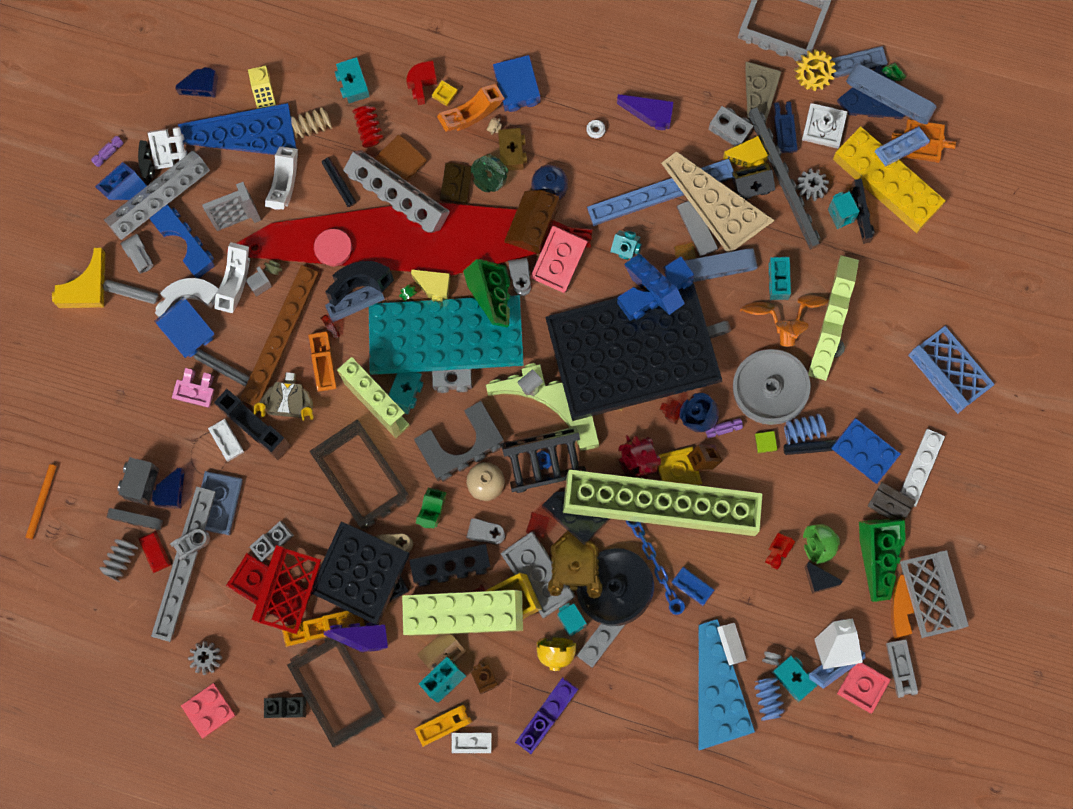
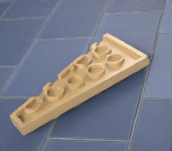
M675 152L661 163L727 253L733 252L775 221L678 152Z

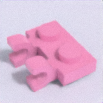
M185 368L183 380L176 381L172 399L210 408L215 391L210 388L214 376L203 373L201 386L192 384L191 382L196 372Z

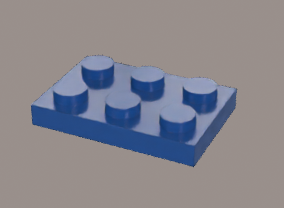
M856 418L850 422L831 446L833 451L875 484L881 480L900 456L898 451Z

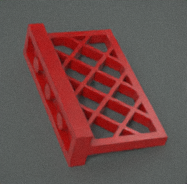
M276 545L251 620L297 635L321 559ZM286 555L295 556L298 563L287 568L284 562ZM307 561L315 562L314 570L306 574L301 564ZM300 565L304 575L293 580L289 570ZM287 572L292 582L281 587L278 581L279 576ZM306 578L309 583L308 589L300 592L296 582ZM294 584L298 594L288 599L283 589ZM281 590L286 600L275 605L272 600L273 594ZM300 596L303 602L302 607L294 611L289 601ZM288 603L292 613L281 617L277 607ZM275 609L280 619L274 622L265 621L267 613ZM294 615L297 621L295 629L286 627L283 620Z

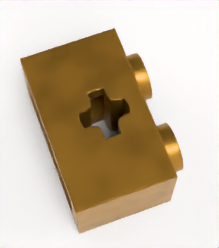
M520 128L498 130L501 171L524 170L523 163H527L526 152H522V146L525 145V134H521ZM511 147L515 148V152H511Z

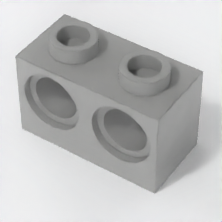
M721 106L710 122L708 130L733 146H738L747 140L752 132L753 125L747 118L737 116L731 108ZM725 118L729 123L722 124L719 120ZM741 128L744 130V133L738 134L735 129Z

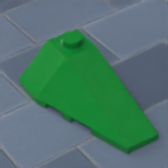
M476 259L463 271L467 287L492 325L507 328L510 319V308L507 306L510 299V294H508L510 279L506 266Z
M876 519L859 521L860 546L871 601L890 600L896 580L897 564H900L901 560L899 555L906 540L905 520Z

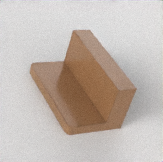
M440 634L417 655L432 671L446 657L455 662L466 651L452 634Z

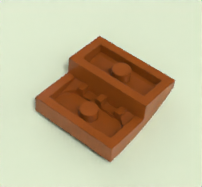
M399 134L374 158L406 181L427 161Z

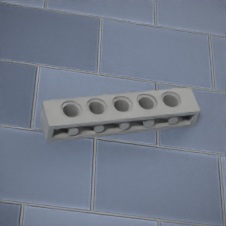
M362 150L352 152L343 170L350 179L363 184V188L376 193L380 200L389 202L393 209L406 214L409 220L422 225V229L427 232L439 231L450 212ZM365 168L367 169V172H368V175H367V176L365 175V172H364ZM394 189L397 191V197L394 194ZM409 199L412 201V207L409 205ZM424 209H425L426 212H427V217L424 216V213H423V210H424Z
M191 151L105 218L104 221L114 234L122 240L210 170L201 157L194 151Z

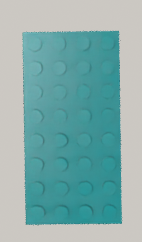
M520 295L510 296L507 306L510 308V319L507 328L492 325L475 298L444 299L443 302L427 300L376 303L369 306L370 375L524 366Z

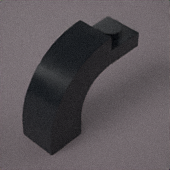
M373 261L355 262L339 269L332 275L335 282L328 287L325 293L330 304L336 306L351 290L357 287L369 286L382 293L394 281L390 268L381 263Z

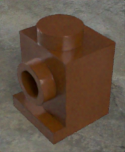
M698 445L687 455L694 472L713 470L722 462L715 445Z
M483 662L473 667L474 671L471 672V675L480 694L499 687L489 664L484 665ZM483 673L487 675L485 681L480 680V675Z

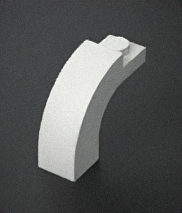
M279 146L275 154L273 182L265 200V207L284 209L285 206L289 205L296 177L298 149Z
M232 242L229 244L226 271L223 281L216 292L215 309L233 313L236 309L248 274L250 258H248L249 247Z
M197 278L175 281L160 293L165 300L157 305L155 314L157 317L161 316L183 297L186 300H199L209 308H212L215 304L218 288L205 280Z

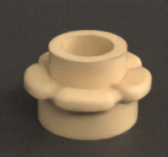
M493 117L486 129L491 132V135L494 132L498 133V130H500L502 126L500 118L496 119Z

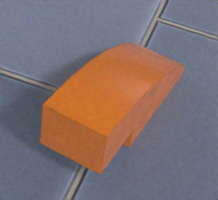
M328 330L309 333L308 337L317 392L337 389Z
M904 575L897 577L891 600V626L894 639L912 634L907 615L913 614L914 609Z

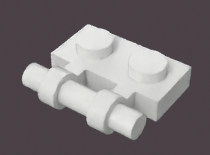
M180 127L173 128V136H169L168 129L148 132L155 169L172 167L175 165L174 159H179L180 161L187 155V150L184 149L183 145L184 135L181 134ZM171 143H176L177 152H172Z

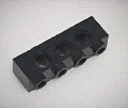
M486 544L409 560L413 582L415 585L419 584V587L428 586L431 581L438 580V583L450 581L449 578L457 576V579L469 577L468 574L475 572L476 575L488 573L487 570L491 569ZM473 558L475 560L474 566L466 567L464 565L465 560ZM448 562L456 563V568L453 571L445 569ZM431 565L437 567V572L434 575L426 573L427 568Z

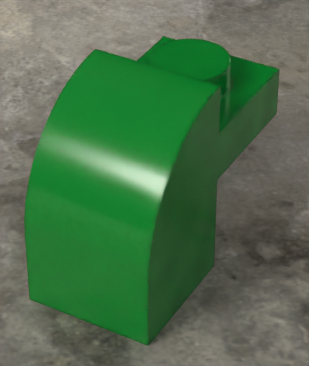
M428 487L423 498L421 510L416 519V524L424 528L433 529L438 526L447 492Z

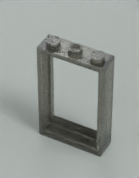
M358 419L309 451L362 530L373 527L376 524L375 521L380 517L382 519L388 517L392 513L391 510L398 506L400 508L408 503L409 494ZM358 435L398 492L396 496L365 517H362L323 459Z
M327 637L324 639V644L320 646L317 644L307 649L308 653L301 656L298 654L291 658V663L287 664L329 742L333 748H336L386 719L345 644ZM335 647L340 652L372 709L371 713L336 733L299 669Z

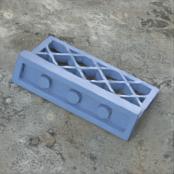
M946 326L921 345H918L908 355L957 414L995 385ZM942 333L948 338V344L939 343V336ZM926 345L935 346L934 355L927 354L923 348ZM938 347L948 348L947 357L938 356ZM951 349L958 350L961 353L960 359L951 358ZM937 360L947 361V370L940 369L937 365ZM951 362L960 363V372L950 370ZM964 364H970L973 367V374L963 372ZM950 374L959 376V384H953L950 381ZM963 376L973 378L972 386L963 385ZM976 378L983 379L987 386L985 388L976 387ZM962 389L972 390L971 399L967 401L964 398Z

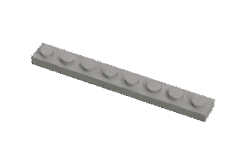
M196 486L182 536L195 529L205 530L216 495L215 491ZM198 533L195 540L198 544L201 543L203 534ZM198 551L182 561L178 559L180 556L176 552L151 637L168 642L172 641Z

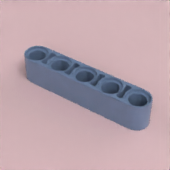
M861 64L854 66L846 80L851 87L921 124H928L936 110V105L931 101Z
M744 249L685 261L694 274L693 282L749 272L758 268L754 249Z

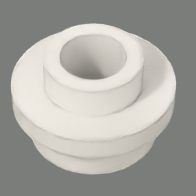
M592 120L588 123L587 134L590 137L597 139L604 135L605 125L603 122ZM597 127L599 131L594 132L592 129Z

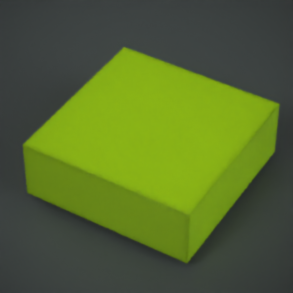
M774 431L755 434L758 454L777 451Z

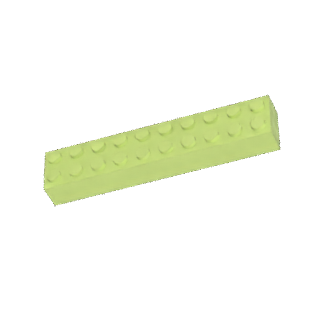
M569 470L566 478L563 513L756 536L760 530L762 493Z

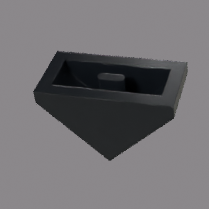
M810 562L804 567L812 594L839 587L843 582Z

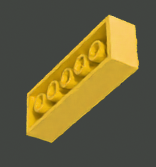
M860 126L835 152L833 160L855 180L862 178L864 188L914 232L918 233L942 208L946 200L900 160L885 167L875 153V150L883 145Z

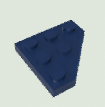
M880 65L873 70L874 72L895 82L882 72L883 68ZM853 87L837 100L838 104L847 111L848 115H868V117L877 118L893 117L894 119L901 120L906 117V115Z

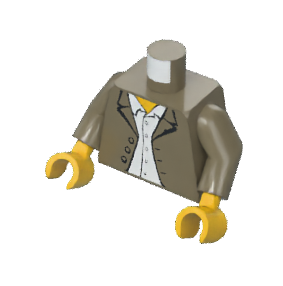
M285 373L284 383L275 382L274 386L266 391L260 402L254 405V414L261 411V416L264 417L266 411L269 415L295 417L302 418V420H304L305 416H310V419L313 420V400L309 392L301 384H295L297 374Z

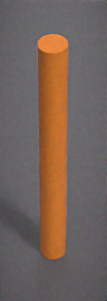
M49 464L25 538L33 540L57 467L55 465Z

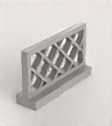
M244 182L236 184L238 191L202 205L217 231L252 218L254 223L261 221Z
M947 550L900 562L922 638L960 630L969 626ZM929 559L933 560L934 568L932 571L924 567ZM912 563L918 567L915 575L909 572L907 564ZM922 570L930 575L926 583L918 578ZM933 578L939 581L940 586L938 590L930 586ZM915 582L924 586L921 594L915 592L913 587ZM927 589L935 594L932 602L923 597ZM938 597L942 598L945 602L943 609L935 605ZM921 600L929 605L926 614L919 608ZM933 608L941 613L937 621L929 616ZM944 616L950 619L952 627L947 628L941 624ZM926 620L935 624L932 632H926L924 625Z

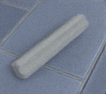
M106 280L103 285V289L108 292L151 304H156L158 301L157 293Z

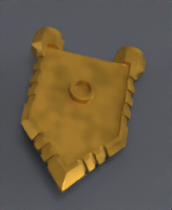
M567 530V533H564L551 546V562H553L551 564L553 568L551 573L553 575L548 583V591L552 596H559L563 591V585H570V589L573 591L577 590L578 586H587V593L590 597H600L602 584L598 577V548L590 540L586 545L582 544Z

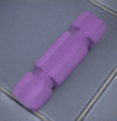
M118 136L112 138L111 143L108 142L98 152V155L91 158V161L97 167L101 166L104 163L103 160H107L116 151V148L123 145V141Z
M738 418L733 420V422L728 421L717 424L712 429L706 431V435L708 438H712L716 435L719 436L733 432L734 429L735 431L743 428V423Z

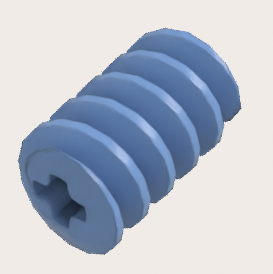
M816 414L815 419L810 415L808 421L805 417H802L800 422L795 418L793 424L791 421H788L784 426L788 445H790L792 438L795 443H798V437H801L804 442L806 435L809 436L810 440H813V434H816L818 439L821 436V432L824 433L825 437L827 435L825 422L820 414Z
M778 678L755 681L759 684L754 689L761 690V692L756 694V697L762 698L758 705L764 706L759 712L766 714L761 718V721L782 717L780 714L785 712V709H779L783 701H777V698L782 695L775 693L780 686L773 685V683L778 681Z

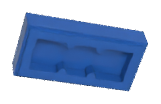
M682 567L671 582L702 606L714 592L713 588L684 567Z

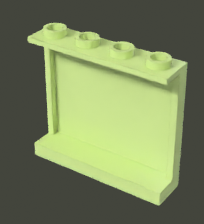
M352 357L337 369L344 384L395 438L410 426L402 417L405 414L403 410Z

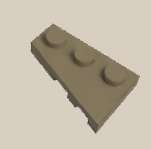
M745 62L747 119L749 121V111L756 107L759 112L762 111L765 120H767L781 71Z

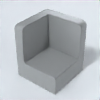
M260 267L256 268L257 273L246 279L256 297L272 287Z

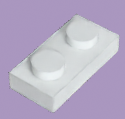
M452 733V753H491L492 733Z

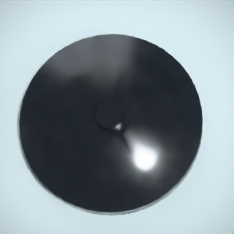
M620 548L604 550L598 553L597 557L599 564H597L599 566L598 577L602 584L600 597H590L587 593V586H578L577 597L584 612L594 621L606 626H622L639 618L648 608L654 593V579L647 563L636 553Z

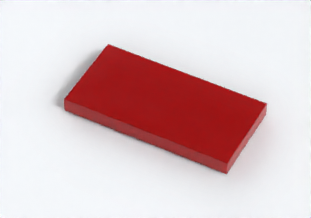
M246 553L226 586L254 604H257L269 566ZM284 575L279 576L278 581L281 587L292 582V580ZM296 583L300 592L306 590ZM294 584L283 589L288 599L298 594ZM281 590L273 594L272 597L275 605L286 600ZM300 596L289 601L294 611L302 607L303 602ZM288 603L277 607L281 617L292 613ZM275 609L269 612L280 619ZM292 615L283 621L288 625H293L296 619Z

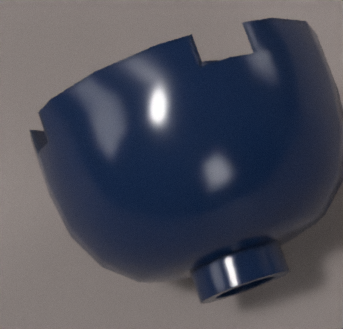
M547 164L535 171L531 181L532 191L542 190L557 195L561 200L568 190V178L560 167Z
M696 393L693 395L694 398L690 401L687 399L680 409V419L688 429L694 432H706L712 429L718 421V405L708 394Z

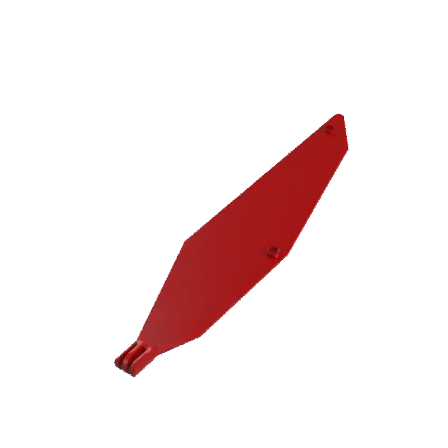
M439 203L450 212L441 229L431 233L423 230L422 225L409 220L403 212L396 211L392 206L270 223L236 243L249 247L248 258L323 264L315 255V240L318 235L326 230L338 229L347 234L352 245L349 259L338 266H347L360 261H373L381 263L393 271L411 272L412 270L447 273L450 276L464 273L463 271L476 259L499 264L508 260L537 254L504 242L517 210ZM424 209V210H423L424 216L427 217V212H426V210ZM553 220L549 233L554 225L587 240L585 248H591L592 229L568 227Z

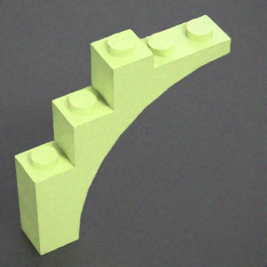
M840 255L823 324L808 371V375L811 377L827 380L841 338L850 297L856 281L859 263L857 259Z
M536 363L527 364L525 368L521 369V377L513 375L508 377V380L500 381V379H496L486 385L488 396L499 394L520 395L532 398L548 406L565 421L569 428L577 427L580 436L577 444L580 452L599 447L593 417L572 421L563 384L560 381H553L548 383L549 386H545L540 365H536ZM533 369L540 376L543 383L538 387L539 392L535 396H527L517 382Z

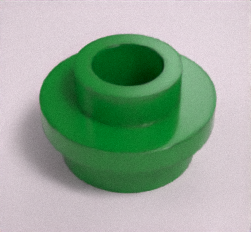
M410 284L400 290L402 294L399 297H402L405 301L417 293L416 287H411Z

